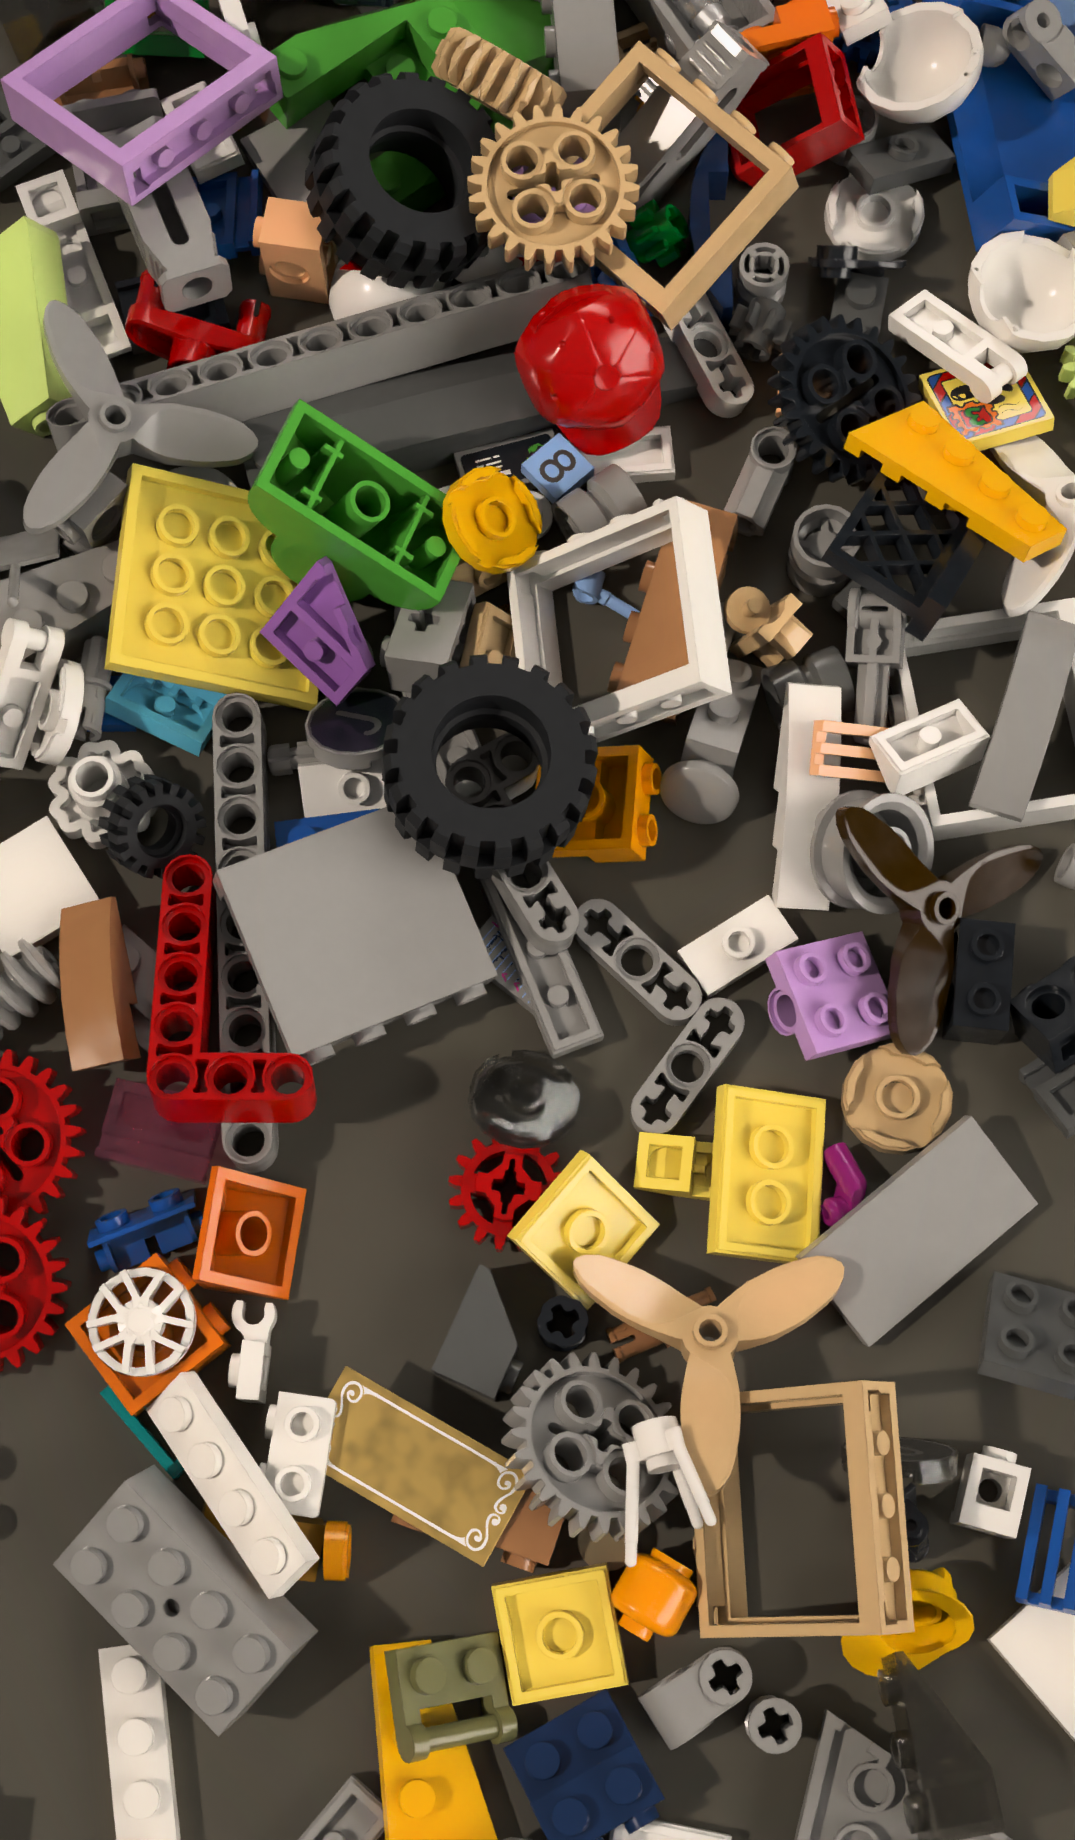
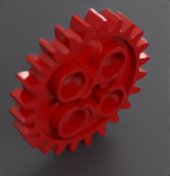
M6 1049L0 1061V1087L8 1086L11 1089L13 1103L7 1112L0 1115V1131L4 1132L0 1135V1147L18 1165L23 1173V1177L19 1181L13 1177V1172L6 1158L0 1152V1196L2 1194L8 1195V1212L13 1213L20 1206L27 1203L35 1212L45 1215L49 1211L44 1196L48 1194L63 1199L66 1195L57 1183L61 1177L77 1179L78 1174L67 1166L69 1158L85 1157L84 1151L71 1146L73 1138L80 1137L86 1134L87 1131L85 1128L71 1125L70 1119L77 1116L83 1110L81 1106L76 1104L64 1105L63 1101L73 1090L71 1086L62 1084L54 1088L51 1087L58 1073L55 1069L48 1067L36 1075L39 1059L29 1055L18 1067L17 1052ZM38 1131L44 1139V1149L38 1158L28 1161L22 1154L21 1143L28 1133Z
M6 1194L0 1196V1243H8L15 1247L19 1253L20 1261L17 1269L6 1270L0 1267V1300L13 1304L18 1313L16 1325L8 1327L0 1324V1373L4 1368V1357L16 1368L22 1366L25 1362L22 1346L35 1354H38L45 1347L37 1332L50 1336L57 1332L59 1326L48 1315L65 1313L68 1305L62 1300L55 1298V1294L67 1291L72 1286L71 1281L56 1277V1272L70 1263L69 1258H52L50 1253L61 1241L60 1236L43 1240L40 1233L48 1220L44 1217L31 1225L26 1222L25 1219L29 1211L27 1203L20 1206L13 1213L8 1212V1195Z

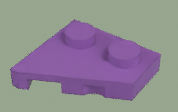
M327 556L316 561L260 631L279 652L336 706L347 699L376 665L334 565Z

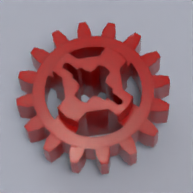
M493 1136V1144L485 1147L481 1141L475 1138L471 1141L475 1156L471 1159L464 1155H458L456 1158L457 1164L464 1173L463 1175L449 1176L448 1183L449 1186L461 1190V1194L449 1199L451 1209H465L466 1213L457 1221L461 1230L473 1225L477 1227L474 1243L480 1245L488 1236L495 1238L496 1252L502 1253L506 1246V1241L511 1240L507 1235L514 1228L515 1218L531 1208L561 1173L553 1172V1168L560 1161V1155L556 1151L544 1157L541 1154L543 1145L522 1147L501 1142ZM504 1156L502 1164L491 1172H478L488 1161ZM525 1159L532 1162L541 1171L546 1185H543L542 1182L531 1180L524 1170ZM514 1168L517 1189L524 1192V1194H515L512 1202L508 1203L507 1213L504 1214L501 1194L494 1189L495 1187L501 1188L505 1186L506 1180L510 1179L511 1169ZM472 1197L488 1202L494 1211L493 1224L478 1213L472 1202ZM516 1245V1247L518 1248L519 1252H523V1251Z

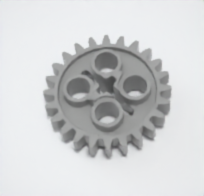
M572 1352L560 1364L552 1358L540 1371L535 1369L523 1382L524 1386H521L511 1397L510 1400L515 1406L503 1417V1421L513 1429L501 1439V1444L516 1449L517 1452L504 1464L509 1469H521L524 1474L514 1486L516 1491L531 1488L536 1494L529 1505L531 1511L539 1509L544 1504L551 1509L547 1525L552 1527L562 1518L568 1520L569 1537L574 1538L588 1526L592 1542L597 1543L608 1534V1531L615 1542L625 1537L626 1461L622 1444L634 1441L631 1428L635 1424L665 1415L672 1405L670 1402L654 1403L651 1398L656 1392L657 1385L652 1383L643 1389L638 1386L639 1369L636 1367L626 1376L619 1374V1359L616 1357L604 1368H601L596 1352H591L582 1363H580L576 1354ZM567 1403L573 1405L577 1409L580 1417L576 1416L570 1411V1409L567 1406ZM620 1423L630 1430L632 1437L624 1432ZM555 1454L564 1458L570 1470L565 1469L558 1463ZM640 1464L638 1534L651 1524L650 1521L654 1522L667 1511L665 1505L678 1495L679 1491L673 1485L676 1481L672 1471L651 1475L648 1474L646 1465ZM609 1474L617 1478L623 1490L612 1483Z

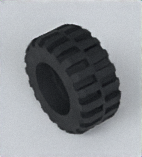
M400 72L396 80H393L390 73L372 76L368 84L367 82H359L348 90L344 99L339 100L331 111L308 156L310 163L305 170V186L308 191H311L306 199L310 214L313 218L320 217L321 219L317 230L326 243L333 241L337 245L338 250L335 254L348 265L352 260L362 267L360 274L372 280H375L378 275L387 278L386 284L388 286L404 288L408 281H413V286L421 289L433 287L437 280L447 283L458 277L463 269H468L488 245V233L490 231L478 233L475 217L478 214H472L469 211L468 197L472 196V194L468 193L467 176L474 175L471 171L472 156H482L480 140L487 138L496 141L495 133L490 127L493 122L492 118L483 108L478 111L469 103L471 96L461 89H458L456 93L445 87L446 81L430 76L427 81L419 80V73ZM380 151H395L412 156L422 162L439 180L446 196L448 210L436 213L420 212L394 200L376 179L371 167L369 154Z
M487 654L470 656L469 666L459 668L455 660L439 665L438 677L435 680L429 675L424 674L412 684L411 698L401 697L393 710V723L387 725L382 766L384 799L387 810L395 814V827L403 839L412 837L416 841L415 851L427 861L431 860L434 855L444 859L443 870L457 875L460 872L461 866L474 868L475 878L491 879L492 872L496 869H504L508 878L523 874L525 865L533 861L534 865L538 867L552 859L557 846L564 848L573 838L578 823L583 821L595 785L598 770L595 767L598 749L596 737L588 735L591 721L584 707L573 709L574 693L563 682L559 683L555 688L548 683L550 672L536 664L531 672L518 668L519 658L503 655L502 664L488 663ZM475 728L503 730L521 739L534 752L541 766L540 782L532 795L512 806L504 808L477 807L457 798L441 782L436 770L438 752L448 740L464 731Z

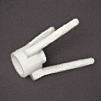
M676 1416L655 1417L635 1424L631 1428L634 1441L622 1444L626 1461L625 1564L630 1568L634 1567L637 1563L640 1464L646 1465L648 1474L651 1475L673 1472L693 1528H702L703 1520L701 1514L708 1526H714L717 1522L710 1500L685 1446L681 1426L678 1425Z

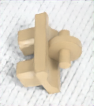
M750 586L738 588L726 599L724 603V616L732 629L746 635L735 640L730 645L729 650L738 659L752 652L767 667L779 664L784 658L786 660L793 658L813 635L794 616V613L803 603L790 593L770 605L769 599L759 589Z

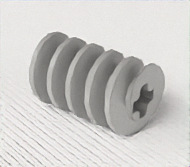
M23 938L18 941L22 954L20 960L15 959L5 951L0 954L4 971L0 973V1040L4 1036L3 1027L8 1030H16L21 1025L20 1013L26 1017H34L39 1011L37 1000L50 1005L57 998L55 987L61 990L58 960L45 947L40 945L34 947Z

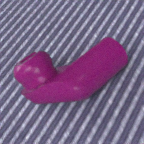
M844 1142L834 1144L823 1152V1159L837 1183L834 1197L826 1198L821 1205L822 1220L829 1227L833 1226L863 1201L867 1190L866 1178L847 1144Z

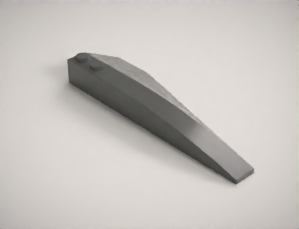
M660 337L659 341L663 350L665 371L660 380L661 406L700 396L696 389L698 384L675 342H672L670 337ZM706 339L694 340L696 350L703 356L716 357L718 355L716 347ZM517 343L504 344L307 402V404L413 473L454 463V453L549 428H553L554 435L562 433L556 424L547 421L534 408L516 367L514 352ZM722 364L719 367L721 373L726 367V364ZM292 407L242 422L254 432L258 439L257 452L251 459L243 462L250 488L258 476Z

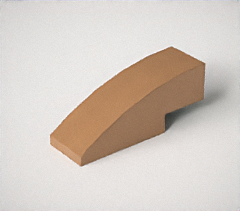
M111 896L61 909L59 933L61 1001L72 1072L92 1070L141 1058L130 1005L138 1004L116 897Z

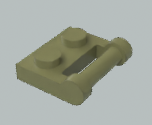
M498 1631L384 1651L397 1747L405 1763L425 1760L430 1752L490 1740L493 1744L497 1745L515 1740L518 1732V1722L508 1702ZM475 1698L481 1699L483 1716L425 1727L421 1722L420 1709Z

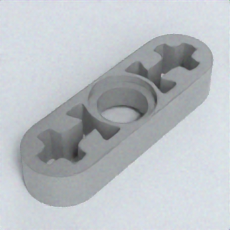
M591 899L583 903L577 909L579 912V925L575 939L578 944L660 1021L670 1026L687 1024L699 1009L702 1001V992L697 981L613 903L604 899ZM590 915L596 920L601 919L604 915L608 917L607 930L617 941L623 932L629 935V937L623 939L616 946L612 956L606 953V951L611 949V941L600 932H596L592 936L587 934L588 921L586 918ZM631 949L646 951L653 961L651 970L642 976L628 974L621 964V959L627 951ZM664 968L669 972L664 976L663 984L672 992L677 993L682 988L688 992L686 1004L689 1008L686 1010L678 1005L672 1010L665 1007L667 994L657 984L652 993H648L644 989L656 981L661 969Z
M718 997L707 1000L699 1007L632 1100L630 1118L637 1132L670 1134L677 1127L741 1038L745 1019L742 1010L735 1002L727 998ZM723 1012L730 1017L728 1027L733 1032L730 1035L723 1031L717 1034L709 1048L712 1051L719 1052L713 1058L704 1046L688 1039L691 1035H694L701 1042L710 1026V1022L705 1017L710 1015L717 1018ZM686 1053L698 1057L703 1065L702 1076L698 1080L689 1083L678 1080L671 1069L673 1060L677 1056ZM662 1078L671 1090L687 1097L681 1102L673 1094L664 1112L670 1119L666 1123L656 1119L651 1125L644 1121L646 1110L641 1105L645 1101L654 1105L660 1099L665 1087L656 1084V1082Z

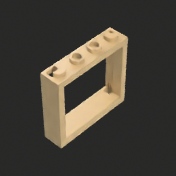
M638 41L581 106L582 122L588 124L599 115L602 117V132L650 77L766 173L665 288L614 244L612 254L609 256L597 248L594 249V265L617 285L636 292L646 309L672 331L799 186L792 168L795 162L786 150L775 142H771L767 147L754 136L757 131L745 116L736 110H733L730 115L717 105L718 97L705 83L695 79L691 84L680 75L681 68L679 64L665 50L658 48L655 52H652L642 42ZM568 156L563 160L569 164H574L579 157ZM528 167L523 174L530 173L533 169ZM536 214V215L539 216L542 220L544 219L543 216H541V215H539V214Z
M858 1380L740 1392L741 1414L843 1405L859 1614L748 1617L737 1448L736 1460L730 1479L722 1491L715 1496L708 1497L717 1519L716 1524L708 1526L701 1514L703 1526L701 1529L694 1528L693 1552L696 1558L698 1592L696 1607L699 1609L700 1638L867 1636L915 1632L895 1382Z

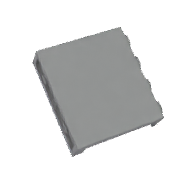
M387 807L216 870L212 881L220 902L225 900L287 1053L302 1056L311 1066L336 1055L332 1047L353 1038L355 1046L358 1047L385 1036L387 1033L384 1025L404 1018L406 1026H411L431 1018L437 1014L434 1005L454 998L457 1006L474 1001L487 994L484 985H487L498 976L456 875L443 870L444 859L434 855L431 860L427 861L415 851L416 841L412 837L403 839L395 827V814L388 812Z

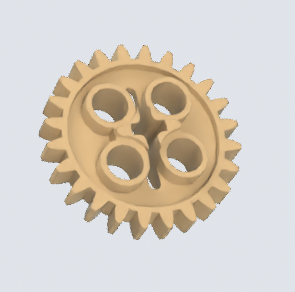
M560 103L555 104L551 117H544L538 105L533 106V119L526 121L517 111L513 112V128L511 130L497 122L494 125L496 141L487 138L480 140L482 156H472L471 171L474 175L467 176L468 193L472 194V196L468 197L469 211L472 214H478L475 217L478 233L490 231L488 233V247L494 249L505 244L504 256L507 263L512 261L518 254L523 255L524 268L528 272L534 266L536 260L544 261L546 275H551L557 261L563 262L569 274L573 273L574 259L581 257L589 267L594 266V249L596 248L608 256L611 255L613 249L611 237L624 240L627 234V224L625 222H634L636 205L633 203L639 201L640 185L634 183L638 177V165L628 164L631 157V147L629 145L616 147L618 145L619 131L615 128L601 134L602 117L599 115L588 124L583 123L581 107H577L570 118L563 117ZM568 156H578L585 161L579 164H569L563 159ZM517 166H527L533 169V171L527 174H517L511 170ZM551 187H555L556 191H551ZM510 195L514 197V200H510L507 197ZM581 203H588L596 209L589 213H581L576 211L574 207ZM530 213H536L544 217L542 221L537 223H528L521 218Z

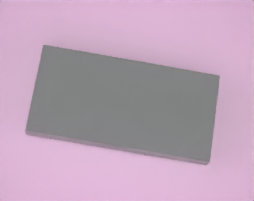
M964 1115L795 1257L799 1260L806 1257L826 1256L833 1257L842 1262L844 1278L836 1296L830 1302L862 1344L870 1347L1030 1212L1038 1203L974 1118Z

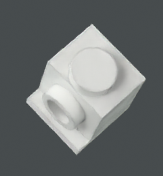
M983 1445L981 1454L975 1452L966 1454L954 1511L951 1512L949 1523L1003 1539H1016L1032 1468L1017 1465L1016 1453L992 1446ZM985 1479L991 1480L997 1486L998 1494L992 1502H986L979 1494V1485Z

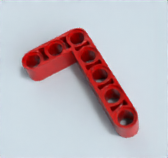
M192 854L178 856L165 867L162 881L146 1073L147 1085L154 1107L161 1117L167 1121L177 1123H293L302 1121L310 1116L317 1103L312 1067L305 1058L293 1053L208 1052L217 928L216 890L212 882L213 873L211 866L205 859ZM188 886H201L194 892H181ZM183 934H198L195 938L188 941L177 940ZM181 982L195 983L187 990H173L174 986ZM176 1032H191V1035L183 1041L174 1042L168 1040ZM174 1082H185L188 1084L179 1093L169 1094L163 1092L168 1085ZM240 1082L245 1084L244 1088L237 1093L226 1094L220 1091L228 1083ZM289 1082L303 1085L300 1090L291 1094H283L277 1091L280 1086Z

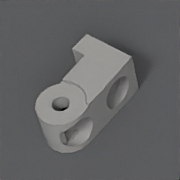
M1033 0L1007 17L1002 30L1007 48L1047 97L1054 101L1075 89V36L1066 25L1062 24L1060 12L1056 6L1049 0Z

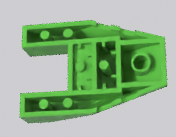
M408 0L393 4L390 7L378 8L294 35L270 51L277 56L283 98L269 109L281 124L288 129L323 103L332 100L363 78L369 83L372 76L390 73L393 80H396L400 72L419 73V80L427 81L430 76L436 77L431 68L436 57L435 51L441 39H445L448 31L453 27H461L478 35L548 77V70L555 69L554 58H546L544 26H551L550 14L542 15L541 2L535 0ZM448 83L445 84L446 88L455 93L457 92L456 88L450 86ZM470 99L469 103L479 111L483 108L492 118L493 122L490 127L494 133V125L497 122L510 130L513 128L512 121L476 100ZM386 151L370 162L373 173L382 188L394 200L410 209L423 212L445 197L444 190L434 173L412 156L395 151Z

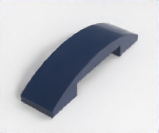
M718 133L705 146L696 167L692 183L688 215V261L710 237L709 200H725L729 173L728 142ZM732 263L705 292L727 333L730 330L729 323L733 312Z

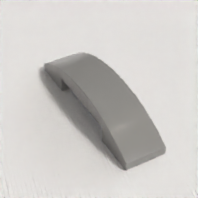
M1031 610L1028 611L1013 658L1014 663L987 751L982 759L969 807L1020 823L1022 822L1048 747L1075 654V624Z

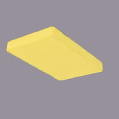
M729 1084L717 1087L707 1254L786 1264L798 1260L795 1256L820 1236L826 1099Z

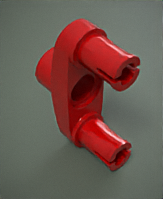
M146 269L140 276L136 303L130 306L125 323L127 336L141 348L168 360L167 369L265 341L272 310L268 304L261 301L258 315L255 317L253 314L256 300L246 299L242 301L239 306L236 331L197 318L170 312L164 308L159 285L158 287L154 286L155 280Z

